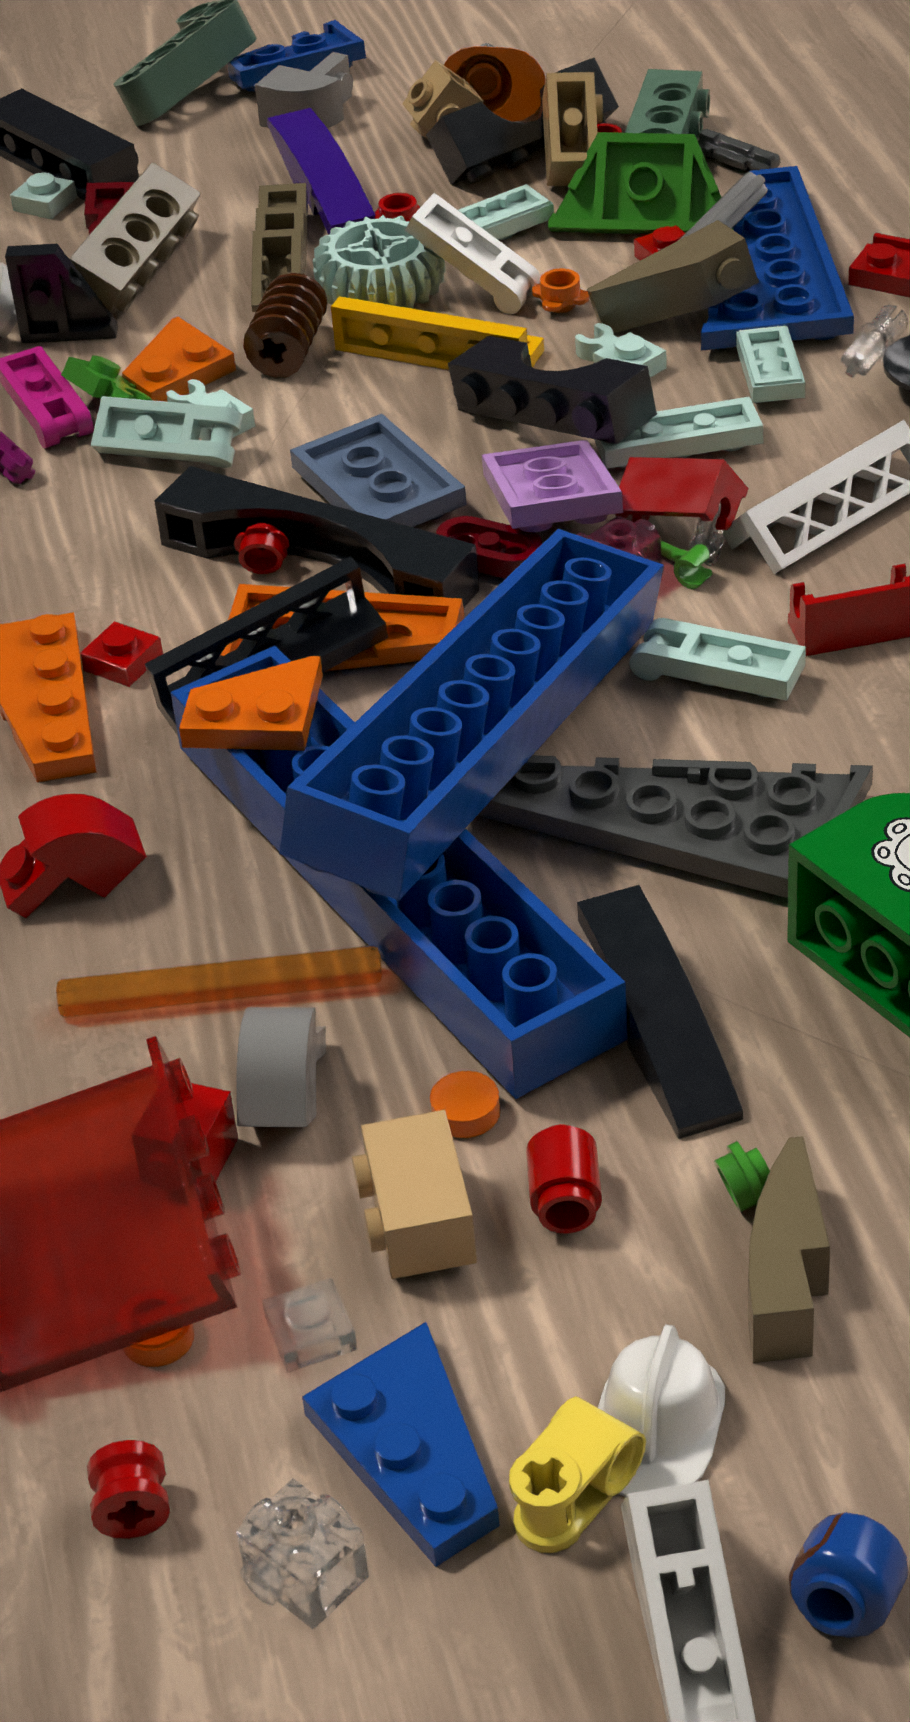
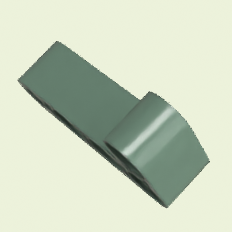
M217 0L200 4L188 10L176 20L180 28L178 33L115 81L114 86L136 126L147 124L166 113L256 41L257 37L238 0Z

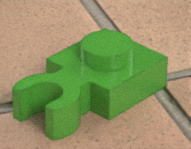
M92 355L90 361L68 357L61 376L92 397L101 398L106 396L152 400L148 395L136 390L134 384L119 375L121 369L119 365L100 356Z

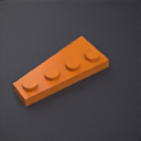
M74 612L61 615L45 614L30 620L0 624V714L3 720H7L12 729L13 738L37 782L97 773Z

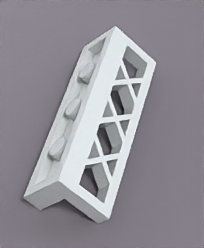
M905 420L897 423L747 510L732 522V526L728 530H720L731 549L752 538L775 575L910 494V480L889 473L891 456L901 450L910 465V428ZM858 476L875 482L872 503L850 496L853 478ZM887 487L894 489L886 494ZM817 499L836 505L832 527L811 520L813 502ZM848 510L855 512L854 514L847 517ZM777 523L796 529L794 549L785 555L768 529ZM809 533L816 535L812 539L808 540Z

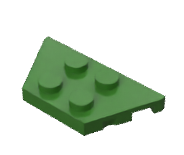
M598 132L587 151V158L584 164L576 170L568 184L569 190L558 210L550 216L548 229L550 232L651 234L660 227L677 225L686 233L721 198V195L695 134Z

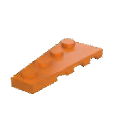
M239 584L228 620L291 587ZM331 590L323 602H327L346 591ZM364 592L366 599L385 621L388 638L327 671L420 661L464 619L463 600L460 598ZM291 611L279 617L272 629L287 623L294 612ZM239 638L228 644L221 655L224 656L236 650L243 639Z

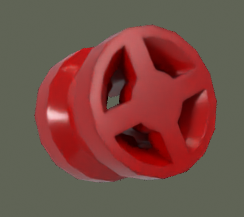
M138 1440L118 1441L99 1448L90 1457L87 1464V1474L90 1488L95 1492L90 1503L91 1519L93 1526L101 1534L121 1539L143 1537L157 1531L167 1522L170 1514L167 1491L161 1486L166 1476L163 1453L155 1445Z

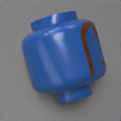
M848 1512L829 1515L813 1527L795 1558L789 1573L790 1594L798 1610L816 1629L829 1635L846 1638L868 1636L885 1624L908 1577L907 1555L899 1540L883 1524L868 1516Z

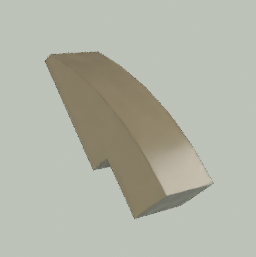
M803 1136L788 1138L771 1167L757 1202L750 1235L748 1271V1327L753 1363L813 1356L814 1306L811 1296L829 1295L830 1244Z

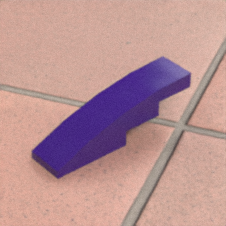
M311 107L267 118L268 128L293 184L306 183L310 209L313 215H320L328 235H330V230L334 227L344 228L347 221L360 222L364 220L365 216L369 219H375V213L343 151Z

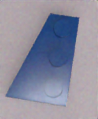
M332 20L323 24L324 33L309 34V32L303 31L292 35V45L284 47L283 45L270 44L235 57L227 64L229 78L242 89L256 91L255 84L278 65L310 71L332 52L348 55L350 68L353 65V61L366 58L364 40L338 21Z
M424 1322L302 1396L305 1416L435 1567L500 1526L497 1503L427 1322Z

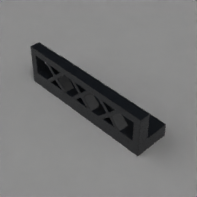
M350 556L145 663L157 707L178 736L171 692L273 646H276L291 661L309 656H320L323 673L387 639L388 633L385 621L365 597L360 567ZM345 583L346 592L327 602H323L329 591ZM291 611L294 612L287 623L272 629L279 617ZM239 638L243 639L236 650L224 656L221 655L228 644ZM186 666H192L185 677L169 685L167 684V676Z

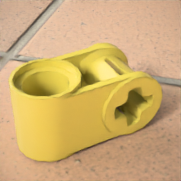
M575 1396L568 1399L552 1417L548 1427L525 1453L515 1460L510 1469L509 1487L514 1500L518 1503L514 1510L513 1521L518 1539L528 1548L540 1553H556L568 1549L578 1541L582 1532L610 1499L619 1494L634 1477L645 1452L646 1439L644 1434L582 1398Z

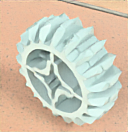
M384 215L378 219H369L365 216L364 220L360 222L347 221L344 228L334 227L330 230V235L320 238L319 246L314 248V280L325 290L328 304H333L341 296L413 309L414 303L424 304L429 301V295L439 292L440 284L444 282V273L446 272L445 260L423 246L420 241L405 231L409 221L406 222L403 216H398L395 219L386 218Z

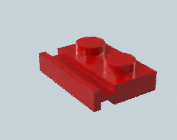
M875 233L873 243H867L849 266L848 285L910 298V239Z

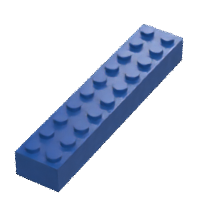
M557 529L287 787L279 854L304 863L312 870L327 872L363 886L371 893L400 900L644 635L653 622L664 565Z
M273 646L171 692L180 748L269 842L280 851L287 787L355 722L319 689L305 751L182 748L179 732L190 689L291 662L276 646ZM466 828L400 900L371 893L363 886L327 872L312 870L304 863L284 856L515 1099L628 1040L626 982Z

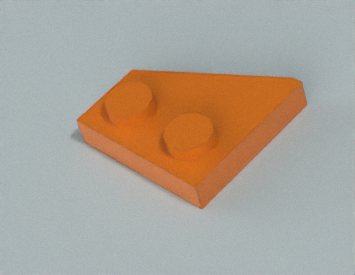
M177 316L171 319L122 372V377L134 384L136 390L148 395L153 401L168 402L166 392L173 390L179 395H186L189 393L187 381L195 379L207 385L236 371V365L232 351Z
M309 656L190 689L179 727L182 748L305 751L323 676L321 657Z

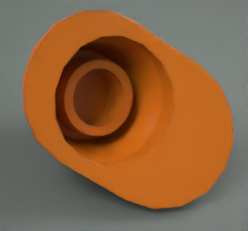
M473 46L458 50L449 56L443 64L467 81L482 98L483 104L503 119L512 122L525 120L536 113L541 106L540 89L545 85V73L538 61L525 51L506 47Z

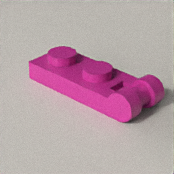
M37 346L0 358V383L33 427L44 449L60 444V438L75 434L79 438L93 433L94 425L87 406L66 378L61 376L62 373L41 346Z

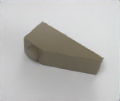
M717 220L587 288V292L598 323L610 326L613 332L616 333L715 306L759 283L745 238Z

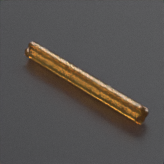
M373 945L64 978L57 982L56 1000L60 1015L65 1018L376 985L382 980V965L378 947Z

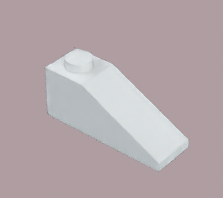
M709 1480L628 1493L621 1504L622 1516L636 1590L667 1722H756Z

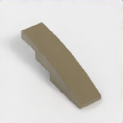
M306 183L259 186L258 208H256V225L252 241V312H256L271 281L280 275L288 273L305 275L308 227V193Z

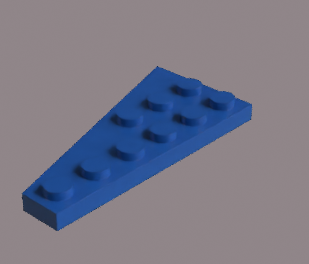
M798 166L750 171L756 176L760 174L764 177V184L768 190L766 195L733 227V230L746 240L759 283L708 308L707 323L703 324L701 331V351L736 347V331L787 326L792 341L812 338L829 340L839 335L854 334V314Z

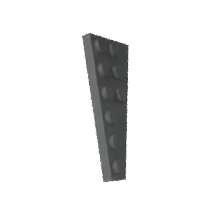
M532 755L477 816L788 898L789 844L863 802L872 786L873 766L851 765L850 774L816 773V764L792 763L791 773L758 772L751 762L653 759L652 768L620 767L619 758L596 757L594 767L561 766L560 761L555 756Z

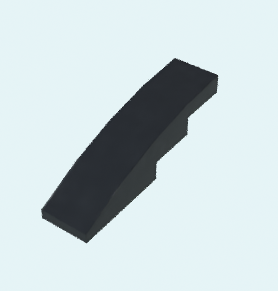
M640 885L577 902L578 922L595 953L626 982L628 1048L678 1139L743 1120L742 1106L715 1038L682 965Z

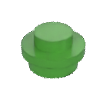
M736 1141L727 1146L728 1154L714 1160V1163L737 1209L742 1212L754 1205L757 1207V1202L770 1170L757 1148L745 1153L741 1145Z

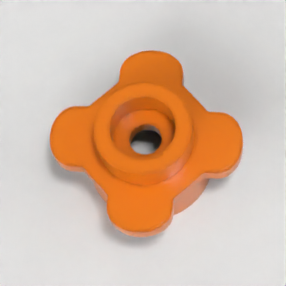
M559 268L549 270L542 274L540 283L532 288V295L540 298L542 308L549 312H568L573 310L576 305H583L589 301L588 292L580 289L579 274L570 269Z

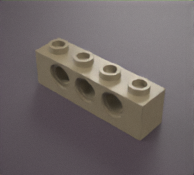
M153 162L69 258L112 316L117 310L125 313L138 294L139 287L137 285L139 284L144 288L147 287L160 265L158 259L163 263L168 261L179 243L180 238L177 236L186 239L199 217V214L194 212L193 209L201 193Z

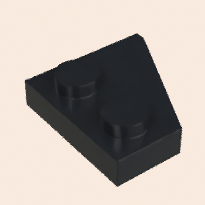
M58 244L7 246L5 259L22 344L116 339L118 331L117 321Z

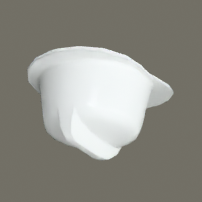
M665 1324L660 1336H650L636 1340L620 1352L611 1367L609 1378L605 1383L599 1402V1409L643 1433L646 1439V1447L641 1464L629 1484L619 1493L625 1497L628 1493L697 1482L703 1477L713 1456L725 1406V1385L716 1369L707 1363L700 1350L689 1342L679 1339L674 1325Z

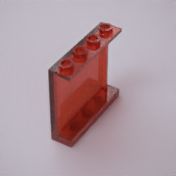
M156 1036L146 1039L152 1066L0 1120V1392L237 1308L230 1279L241 1275L240 1264L229 1235L227 1233L218 1234L214 1218L225 1214L224 1204L212 1173L203 1175L199 1159L210 1155L202 1126L195 1114L187 1116L184 1101L194 1098L192 1084L182 1059L177 1058L169 1061Z

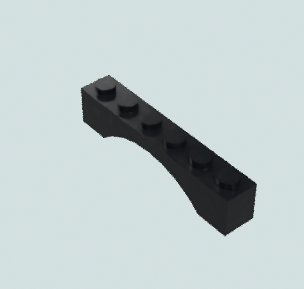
M193 466L187 468L154 500L161 545L206 559L238 555L239 552L234 546L236 536L241 532L246 533V529L249 526L257 523H266L274 526L287 536L289 541V548L286 549L287 555L319 560L332 565L351 556L360 567L362 579L373 585L380 593L460 598L463 600V607H465L479 591L476 545Z

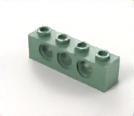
M648 69L625 133L695 134L697 140H699V134L703 130V118H708L710 111V90L703 89V71Z

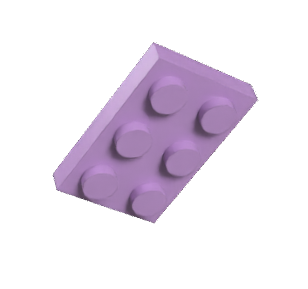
M588 440L482 455L483 475L512 529L519 528L526 532H540L551 528L553 523L574 520L581 524H594L606 520L607 515L623 513L622 491Z

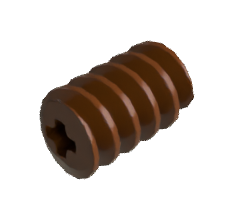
M288 273L280 275L271 281L244 335L243 343L247 359L255 369L264 375L274 378H287L298 372L302 366L314 336L318 331V327L327 311L328 299L325 290L316 280L304 274Z

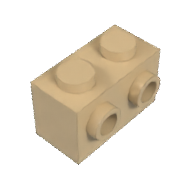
M594 72L546 74L542 106L547 186H568L576 170L582 167L587 158V151L598 133L597 124H602L603 98L602 94L595 95Z
M439 1110L361 1125L365 1154L352 1156L359 1199L373 1197L375 1207L364 1209L371 1253L385 1250L391 1279L477 1263L473 1215L446 1111Z

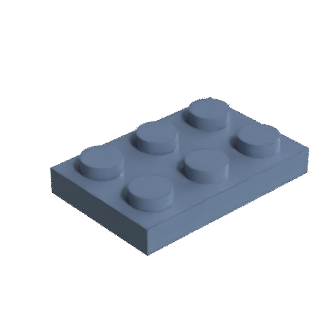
M383 414L290 450L292 468L334 506L414 527L426 521L438 519L450 511L467 505L465 486Z

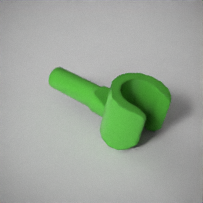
M656 539L652 543L651 549L653 552L675 562V577L684 587L696 589L713 575L711 569L701 566L710 556L709 550L705 545L697 544L687 551L679 549L661 539Z

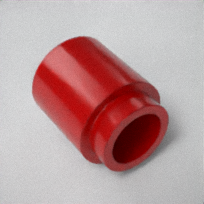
M565 1124L548 1127L535 1134L529 1140L526 1147L530 1206L534 1214L538 1216L542 1226L546 1229L563 1234L575 1233L584 1230L593 1223L596 1218V1212L602 1203L597 1144L593 1136L581 1128Z

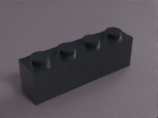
M22 88L0 98V157L33 174L50 173L54 177L74 181L77 197L84 201L86 200L87 183H135L139 178L137 167L139 158L133 143Z

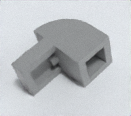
M332 52L310 71L281 65L273 69L255 84L260 126L268 128L267 118L310 107L327 128L344 120L343 103L352 97L353 89L348 55Z
M246 1008L241 1022L237 1052V1126L307 1127L316 1118V1062L326 1054V1027L316 1026V1008Z

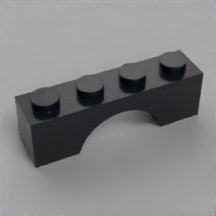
M595 57L557 71L556 73L594 72L595 95L602 94L603 98L602 124L607 123L606 119L619 106ZM544 86L540 89L541 106L539 117L531 122L518 123L503 119L490 111L482 102L452 112L439 119L426 136L451 185L468 179L470 184L477 183L495 172L494 168L506 163L508 169H511L532 158V152L542 148L545 150L542 106Z
M487 336L448 363L453 392L458 410L613 444H618L657 415L648 366L606 358L575 369L560 371L539 370L532 368L527 343Z

